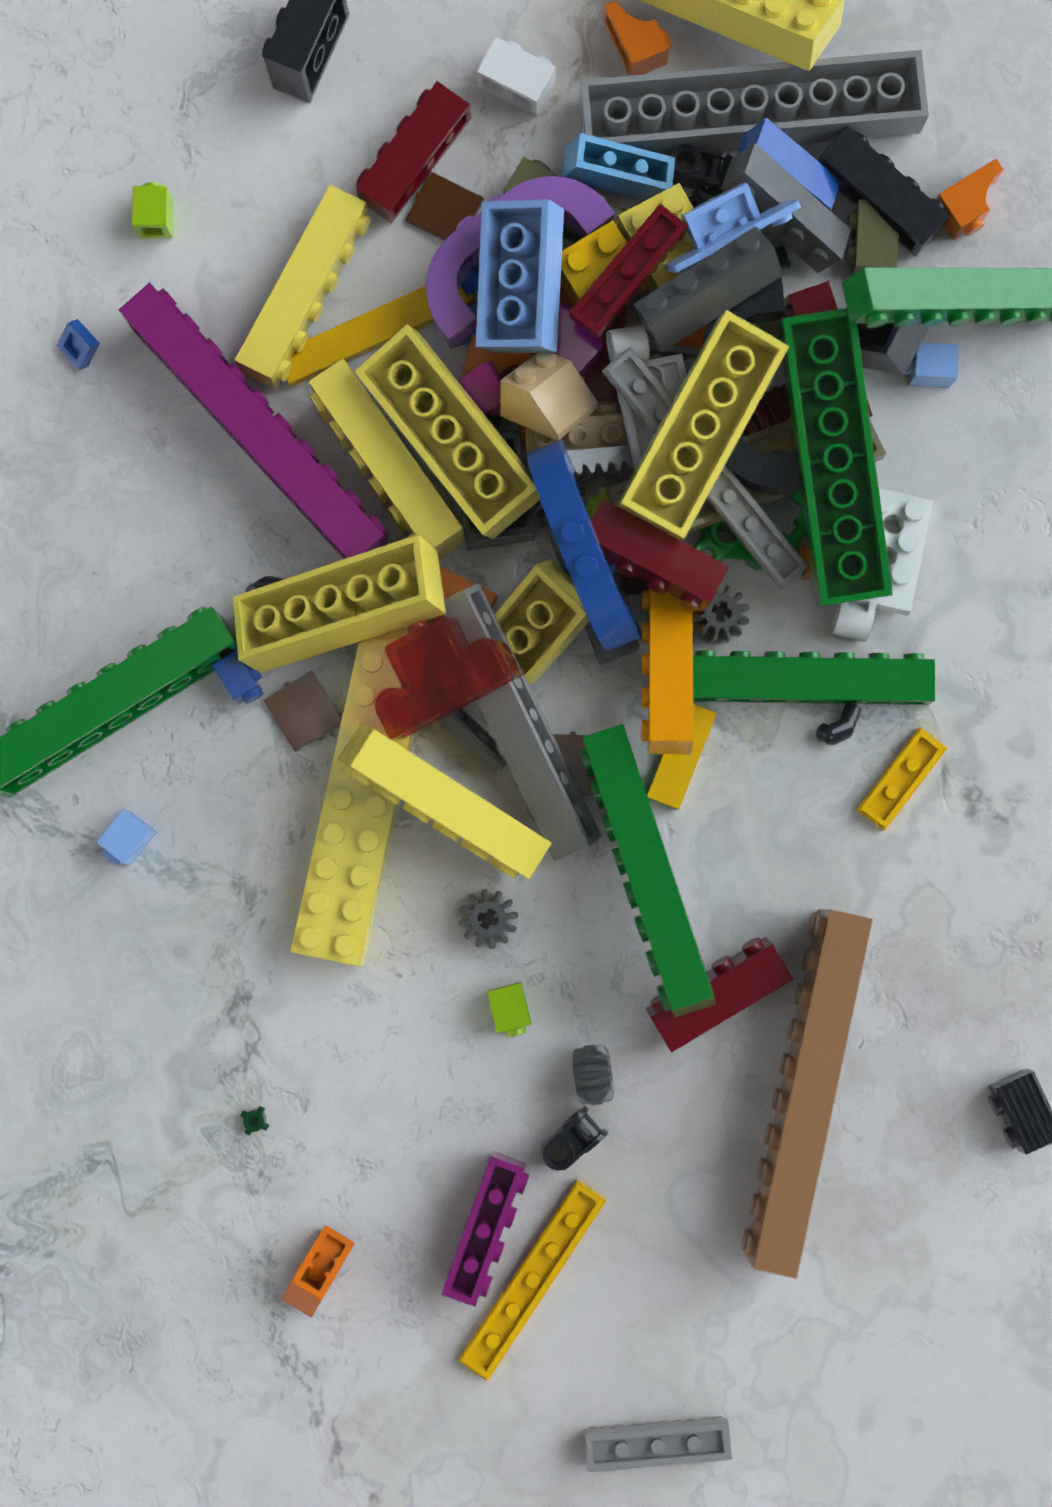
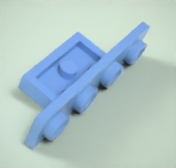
M741 183L681 215L683 222L688 225L687 232L694 249L665 263L666 270L674 273L679 272L680 275L696 265L698 261L710 256L755 226L760 230L771 223L773 226H778L793 218L791 213L801 208L799 201L786 200L760 214L748 183Z

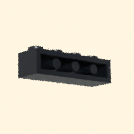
M848 126L819 156L818 162L841 180L838 190L855 205H857L859 199L867 200L899 234L898 243L915 258L943 229L950 217L941 202L933 198L930 199L920 190L919 184L913 178L905 177L895 168L893 161L888 156L879 154L870 146L869 141L863 134L854 132Z

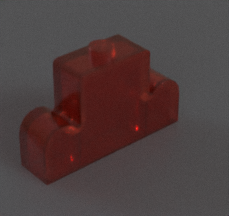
M439 616L428 623L426 620H422L407 628L408 634L385 647L386 655L402 688L389 687L382 690L375 700V709L388 738L392 741L403 740L522 677L523 674L510 648L502 640L482 637L469 645L456 618Z

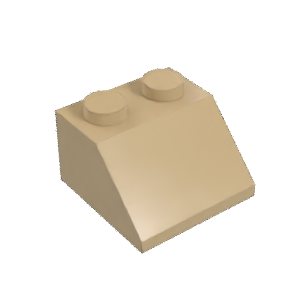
M536 353L501 380V417L557 441L598 409V401L572 362L555 353Z

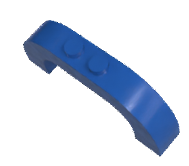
M563 439L529 452L527 455L539 498L580 601L601 645L606 651H610L640 639L641 635L630 607L624 603L582 501L574 477L576 472Z

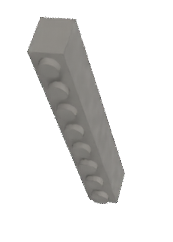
M480 584L468 587L444 599L446 614L434 618V621L443 632L450 646L449 650L452 658L460 666L465 677L467 689L474 695L481 709L482 720L489 726L496 740V748L499 754L504 757L511 771L514 785L522 793L527 804L529 816L535 820L542 837L552 843L548 851H550L555 861L589 847L602 835Z

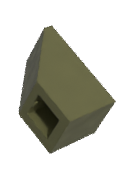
M859 199L854 211H849L847 226L851 229L850 233H852V245H847L845 265L851 266L850 276L864 267H897L899 234L867 200Z

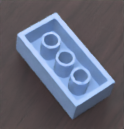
M551 200L482 202L475 347L491 353H557L564 208Z

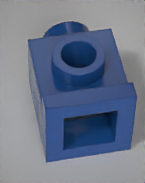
M237 649L212 664L231 697L240 704L244 701L246 704H249L264 694L258 680L263 678L257 670L238 660Z

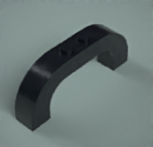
M782 276L728 311L750 324L781 321L785 312ZM719 317L707 323L701 349ZM742 435L740 436L725 465L733 472L742 485L753 491L766 494L796 493L800 487L797 451L765 453L750 446Z

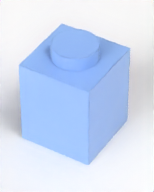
M921 342L905 373L909 374V386L950 388L957 379L959 344Z
M122 809L98 839L97 843L104 848L101 854L118 866L120 862L132 865L157 834V831L132 811Z

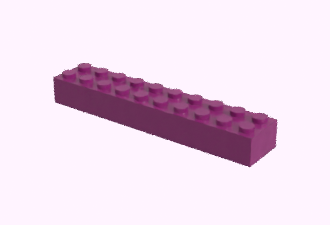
M149 282L119 309L123 318L141 341L343 559L388 545L386 539L389 535L374 514H370L368 517L364 514L366 511L362 507L360 499L349 488L345 491L341 489L343 486L338 481L339 477L326 463L320 467L318 464L320 461L315 456L316 453L302 437L298 441L295 440L297 436L291 430L292 427L279 412L273 416L274 411L270 408L269 402L257 388L251 390L252 388L246 382V377L235 364L227 362L222 356L223 353L210 338L206 339L195 321L187 313L183 314L176 306L175 300L164 288L157 291Z

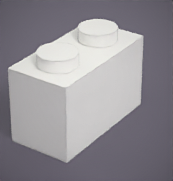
M495 37L477 70V83L479 88L537 116L555 84L556 67L544 56H533L523 51L514 41H503Z

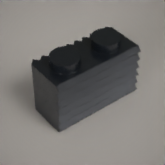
M1026 1068L988 1086L992 1094L987 1097L989 1104L996 1116L1001 1115L1007 1126V1128L1003 1129V1134L1012 1149L1017 1148L1019 1152L1027 1155L1052 1143V1109L1033 1070Z

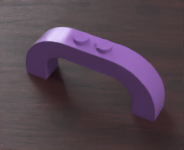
M559 176L533 178L516 185L504 195H495L487 201L549 199L564 208V222L569 224L581 239L609 222H615V212L595 190L579 181ZM482 211L475 217L470 215L464 218L457 225L456 231L436 251L427 274L426 292L431 317L437 331L450 349L476 331L477 318L462 300L459 294V286L465 272L480 260Z

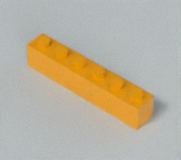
M649 587L648 590H642L641 610L648 611V622H642L641 643H648V654H642L641 675H648V687L641 688V708H648V720L641 721V741H648V754L691 755L693 746L692 611L681 606L678 602L679 599L668 593H656Z

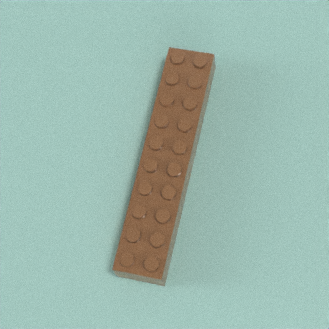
M819 909L818 915H813L811 918L809 935L813 936L811 950H805L801 969L805 970L806 974L804 983L797 985L794 997V1004L799 1005L796 1019H790L787 1029V1039L791 1040L789 1053H783L779 1067V1074L784 1075L781 1089H775L772 1099V1109L776 1110L774 1123H768L764 1137V1144L769 1145L766 1159H760L757 1169V1179L761 1180L758 1194L753 1193L749 1207V1214L753 1215L751 1229H745L742 1239V1250L746 1251L747 1259L753 1269L797 1279L873 920L871 918L832 909Z

